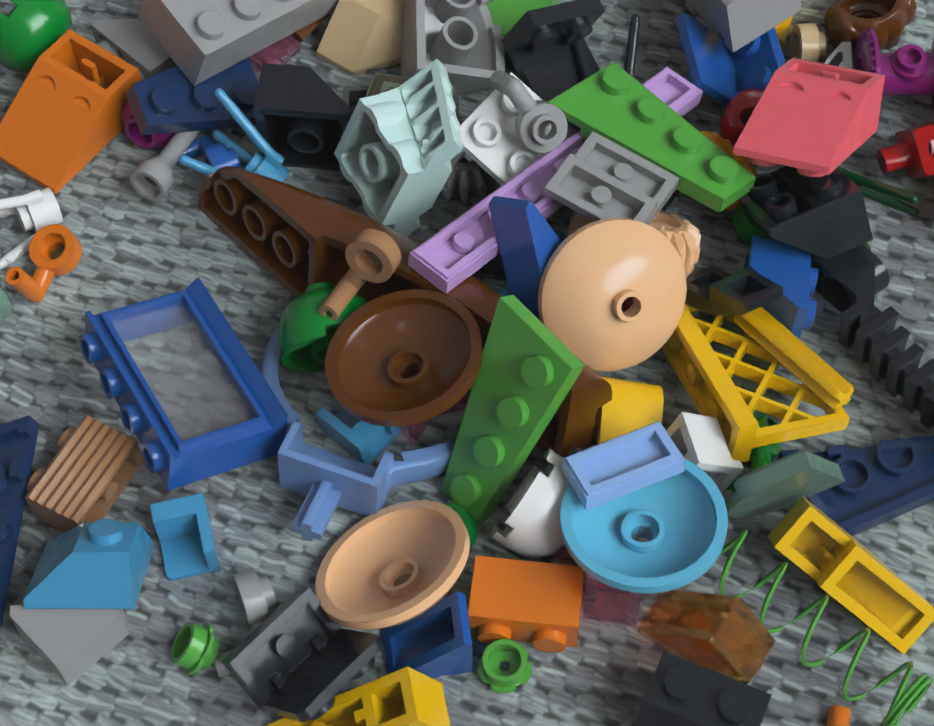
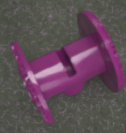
M873 28L861 30L855 47L853 69L885 75L882 96L931 95L934 110V39L931 52H924L921 47L908 44L895 50L894 53H880L875 30Z

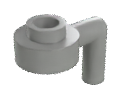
M495 71L490 77L491 86L505 94L518 111L514 125L518 140L527 148L538 153H547L558 148L564 141L568 130L567 119L562 110L549 102L535 101L519 79L504 71ZM549 120L551 123L549 134L539 137L538 126L541 122Z
M254 568L232 575L236 594L251 633L270 616L268 609L277 606L268 575L258 578ZM233 650L216 656L214 665L219 678L231 674L221 661Z

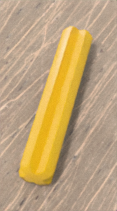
M762 306L744 315L734 317V322L831 409L837 410L849 403L850 397L854 392L853 385Z

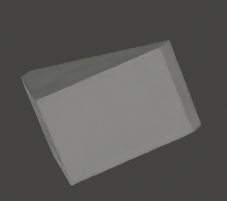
M10 605L9 616L19 634L67 686L129 635L130 624L123 609H24V605Z

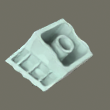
M438 59L427 65L399 87L378 95L360 98L334 152L339 161L343 176L353 183L362 198L364 209L369 217L386 226L390 225V228L406 236H409L421 227L419 216L432 208L452 172L450 159L463 151L459 130L460 124L456 116V105L451 92L452 86L448 78L447 68Z

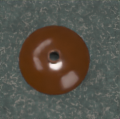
M424 289L392 292L367 302L354 311L340 325L332 337L326 353V379L332 394L340 406L359 420L374 425L390 427L420 423L443 413L468 392L476 380L482 365L483 339L472 313L456 299L440 292Z

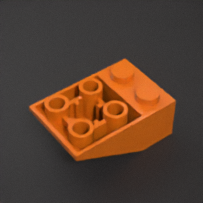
M69 29L38 57L0 122V160L44 188L49 187L56 195L124 129L122 111L128 102L126 94L133 84L142 81L139 69Z

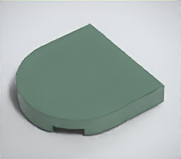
M801 449L738 478L734 483L736 492L733 493L732 490H725L722 496L730 517L745 518L787 507L797 503L802 496L808 498L845 482L839 464Z

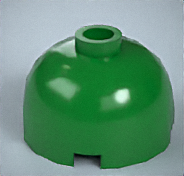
M10 0L16 6L8 16L3 13L0 14V62L15 70L30 72L38 57L66 31L72 28L71 12L64 0Z
M321 282L307 287L305 293L293 299L286 306L278 324V345L283 366L297 372H318V363L325 362L328 346L335 332L354 311L367 303L364 298L356 294L337 320L334 321L330 319L332 316L330 311L327 310L325 317L320 315L318 310L333 291L335 285L329 282Z

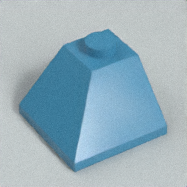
M114 519L82 523L48 540L24 595V609H135L153 554V540L140 523H120Z

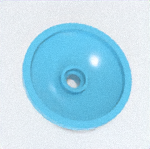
M686 460L683 473L589 510H585L569 483L561 503L560 529L563 541L571 557L593 578L623 591L659 593L688 585L705 574L713 566L725 544L728 514L724 498L715 482L701 468ZM642 537L648 539L649 541L638 542L634 539Z

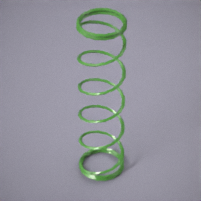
M747 529L742 530L726 544L720 553L722 555L734 545L723 568L719 583L720 597L725 601L740 599L748 592L728 597L723 590L729 567L748 534ZM787 561L780 563L750 589L761 587L776 575L765 597L759 617L760 630L765 634L777 633L785 626L767 629L764 626V618L770 599L788 566ZM828 594L821 595L792 620L801 619L819 605L801 647V664L805 667L818 666L826 659L808 663L805 660V653L811 634L828 602ZM865 627L857 632L833 653L842 652L863 636L848 667L842 686L843 699L847 702L858 701L866 694L862 693L849 697L847 695V688L855 665L870 636L871 630L869 627ZM911 661L900 665L874 687L883 686L907 668L889 711L880 726H898L903 716L899 720L898 718L907 708L905 714L912 711L932 684V677H928L927 673H922L903 693L913 671L914 665Z

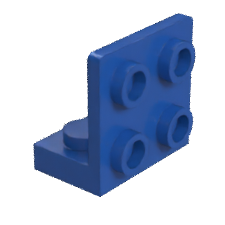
M682 13L676 18L680 34L678 43L686 56L690 70L687 73L689 82L703 91L702 95H709L720 102L724 108H726L730 100L738 92L749 88L765 90L775 70L786 63L775 27L733 53L725 46L724 38L718 34L714 35L707 27L687 14Z

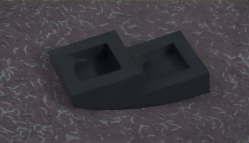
M711 265L686 278L687 292L685 304L715 315H744L783 296L782 286L749 267L730 275L717 266Z

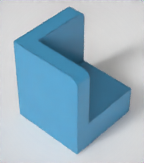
M323 406L315 413L323 433L356 460L368 465L402 433L400 426L390 427L370 424L355 418L343 408L335 416Z
M203 493L150 505L153 524L160 540L166 576L169 581L220 570L210 514Z

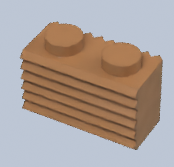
M85 415L76 428L70 427L62 434L57 444V454L47 468H39L31 476L27 485L25 499L34 517L64 532L82 523H93L104 519L144 462L137 440L133 436H127L124 432H119L116 428L109 427L106 423L102 424L98 419H92L89 415Z

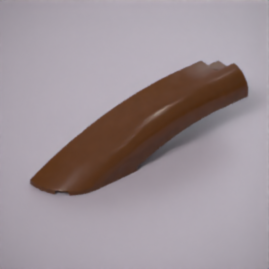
M234 166L219 168L208 174L201 184L198 208L295 297L305 293L307 287L316 283L329 282L333 283L336 287L350 269L345 257L347 246L359 231L368 228L385 232L394 239L401 251V263L387 281L383 283L366 281L356 293L357 295L363 297L366 302H369L385 294L402 290L424 289L443 293L408 266L409 253L421 245L420 243L350 208L284 182ZM471 275L446 295L462 303L472 313L479 326L484 348L499 297L502 296ZM582 360L580 361L585 367L536 443L545 452L551 449L563 458L568 456L572 447L584 449L590 445L596 411L612 400L613 391L611 385Z

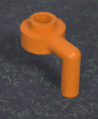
M51 224L41 228L32 237L29 245L30 258L37 266L32 277L20 267L15 266L6 272L5 280L30 302L37 303L42 301L53 277L69 273L79 263L82 255L80 240L67 227L60 224ZM65 248L58 258L53 259L54 254L58 250Z

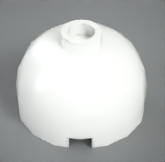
M551 449L542 455L550 462L546 468L542 470L534 465L508 502L506 507H509L508 511L511 514L505 521V524H507L505 530L502 531L494 525L490 534V538L523 557L542 558L555 554L565 544L560 529V509L569 481L562 471L563 457Z

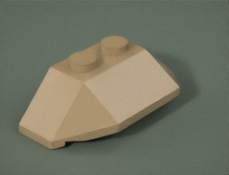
M339 0L318 46L316 57L351 75L364 74L367 70L382 69L400 64L405 0Z

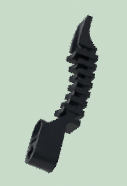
M863 244L830 259L811 253L810 267L818 269L815 289L841 312L838 341L846 348L854 344L853 359L861 366L867 362L870 366L869 375L877 382L884 379L886 381L885 391L894 398L900 395L903 398L902 407L911 414L917 410L921 414L920 423L930 430L934 427V359H930L919 368L920 360L925 350L916 343L905 350L911 332L902 325L894 330L900 313L891 306L883 312L874 306V296L888 287L890 282L888 271L883 262Z

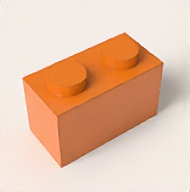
M476 555L468 608L471 636L478 637V640L485 645L500 639L533 643L534 648L550 653L564 651L566 646L577 648L584 570L580 566Z

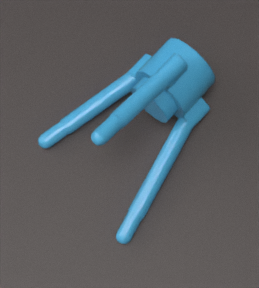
M221 88L216 89L215 96L264 156L258 151L253 156L250 155L220 130H214L212 136L218 142L220 141L226 149L233 147L238 158L246 164L243 169L283 182L290 172L282 165L285 158L271 148ZM187 155L179 156L181 164L204 175L218 170Z

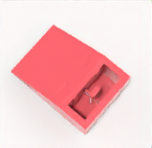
M797 58L790 59L775 70L733 148V154L748 157L752 164L758 166L772 167L780 164L797 168L799 174L808 177L829 175L877 131L885 75Z

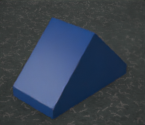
M456 591L441 599L433 607L416 618L382 630L387 675L407 666L429 677L473 672L472 640L465 593Z

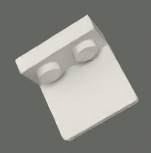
M523 83L535 101L542 100ZM495 89L460 125L459 130L463 151L450 159L453 168L463 157L469 162L474 160L502 186L546 153L532 151L518 140L514 127L518 111L505 94ZM549 120L541 122L538 126L539 137L549 134L551 130ZM567 123L568 130L564 140L577 132L569 123Z

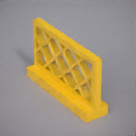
M685 304L676 329L661 349L699 414L717 417L732 459L746 462L749 461L752 448L847 429L850 418L842 406L837 410L831 409L803 383L799 384L776 375L778 367L784 366L749 335L744 337L720 328L724 320L735 324V316L710 314L716 316L714 322L710 324L694 318L690 312L700 310ZM712 340L736 349L737 352L732 358L714 351L710 345ZM745 353L771 362V365L765 371L741 360ZM733 374L760 384L756 392L753 393L735 386L731 380ZM767 387L794 397L790 407L764 397L763 394ZM801 401L822 408L826 415L815 417L797 409ZM757 410L781 419L782 422L781 424L760 428L753 413Z

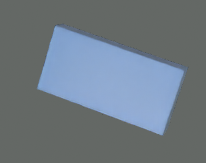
M658 421L562 458V471L585 510H589L683 473L686 460L661 422Z

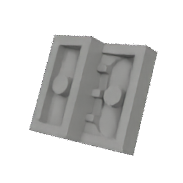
M592 131L575 155L570 153L544 187L543 194L592 221L621 217L638 220L649 225L676 190L679 177Z

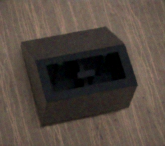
M784 166L770 173L754 175L756 179L750 191L737 200L742 208L771 238L826 259L873 240L862 190L838 168L829 175L822 177L804 176L797 172V168Z

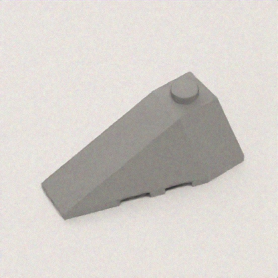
M405 0L401 42V77L411 78L438 59L447 68L450 83L458 84L459 95L492 87L490 84L491 75L499 70L505 72V53L501 42L504 37L500 26L494 25L487 6L490 0Z

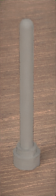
M256 53L249 56L251 63L255 59ZM200 131L175 133L157 157L143 160L130 176V182L134 190L148 200H161L173 184L174 172L172 168L178 162L179 156L184 154Z

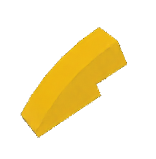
M804 496L797 501L768 535L774 548L812 577L820 588L902 654L907 652L934 621V606Z

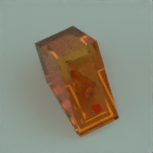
M678 590L663 592L637 629L639 634L675 656L745 684H749L753 676L759 671L763 660L776 641L741 597Z

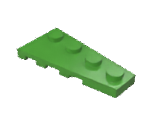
M615 62L548 101L562 110L567 121L581 128V137L587 139L591 132L594 131L679 177L676 187L678 191L718 213L743 197L753 187L756 179L754 175Z
M513 294L499 297L484 346L482 365L473 383L441 488L455 504L467 510L474 517L477 524L484 522L492 515L585 367Z

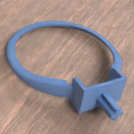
M278 327L276 328L264 352L261 374L288 414L285 439L277 452L280 487L306 495L292 524V530L302 533V538L312 542L313 538L321 540L337 506L366 517L370 514H377L383 508L392 488L430 479L447 472L457 437L434 446L401 452L402 461H394V454L385 452L377 468L304 443L303 423L300 422V417L285 398L278 378L281 353L278 345Z

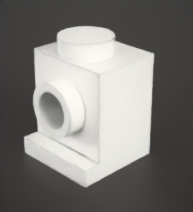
M681 412L666 432L682 456L701 468L715 482L721 494L744 469L741 460L731 458L717 417Z

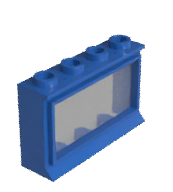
M199 277L185 290L95 315L91 311L85 312V334L80 335L79 338L84 359L88 364L94 363L100 372L101 386L108 399L115 398L120 407L121 420L126 432L130 436L136 435L141 444L142 456L147 469L151 473H158L168 491L277 455L285 439L288 414Z

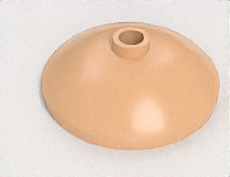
M607 218L594 221L568 236L557 247L547 262L538 291L540 321L592 370L606 372L633 367L655 354L668 341L676 329L686 301L687 284L685 269L673 244L655 228L630 218ZM628 297H632L633 303L627 311L622 312V303Z
M407 501L383 508L377 514H370L348 529L332 545L322 560L315 582L316 596L321 601V607L327 616L337 624L360 630L389 628L416 618L438 603L458 580L469 555L470 538L468 530L455 510L436 501Z

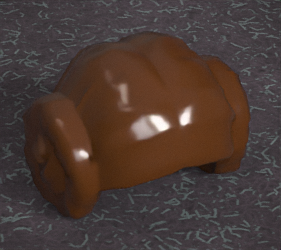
M839 0L829 7L825 13V34L829 43L835 49L841 42H851L852 52L855 53L857 38L861 30L873 28L878 38L880 52L881 50L890 49L898 44L905 26L914 22L917 9L915 0Z

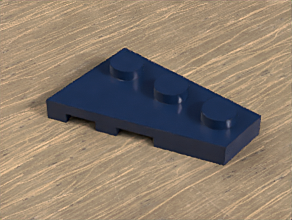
M249 57L193 86L178 66H174L133 84L126 94L140 135L240 127L215 96V90L221 88L252 125L256 126L253 106L259 83Z
M934 436L880 441L879 445L875 447L847 449L846 444L826 446L824 452L812 453L839 464L845 482L809 496L806 499L851 536L934 501ZM799 450L780 451L777 460Z

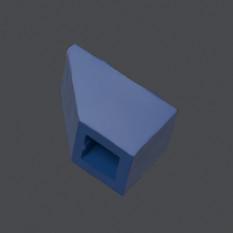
M752 235L743 269L749 267L783 287L782 297L762 307L795 336L800 338L803 328L811 330L817 309V300L809 299L814 294L818 277V269L810 267L811 253L778 240Z

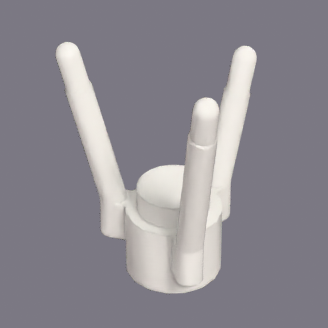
M49 187L24 195L0 199V219L17 214L25 232L31 229L37 232L47 225L63 223L59 205ZM35 234L0 259V270L29 251L31 239Z

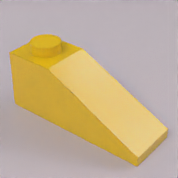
M408 666L335 696L336 700L331 709L316 720L298 722L284 717L266 725L451 726L442 683Z

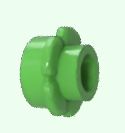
M191 621L187 622L180 629L173 642L170 653L171 662L181 666L182 671L190 675L197 673L200 669L207 670L214 662L219 651V640L215 639L213 635L214 627L210 623H204L200 626Z
M509 639L496 640L487 645L482 651V660L477 664V672L481 681L485 684L489 683L492 690L498 693H511L515 691L516 686L525 685L528 682L532 673V665L527 661V650L519 643ZM508 663L510 665L509 670L502 671L499 668L500 664Z

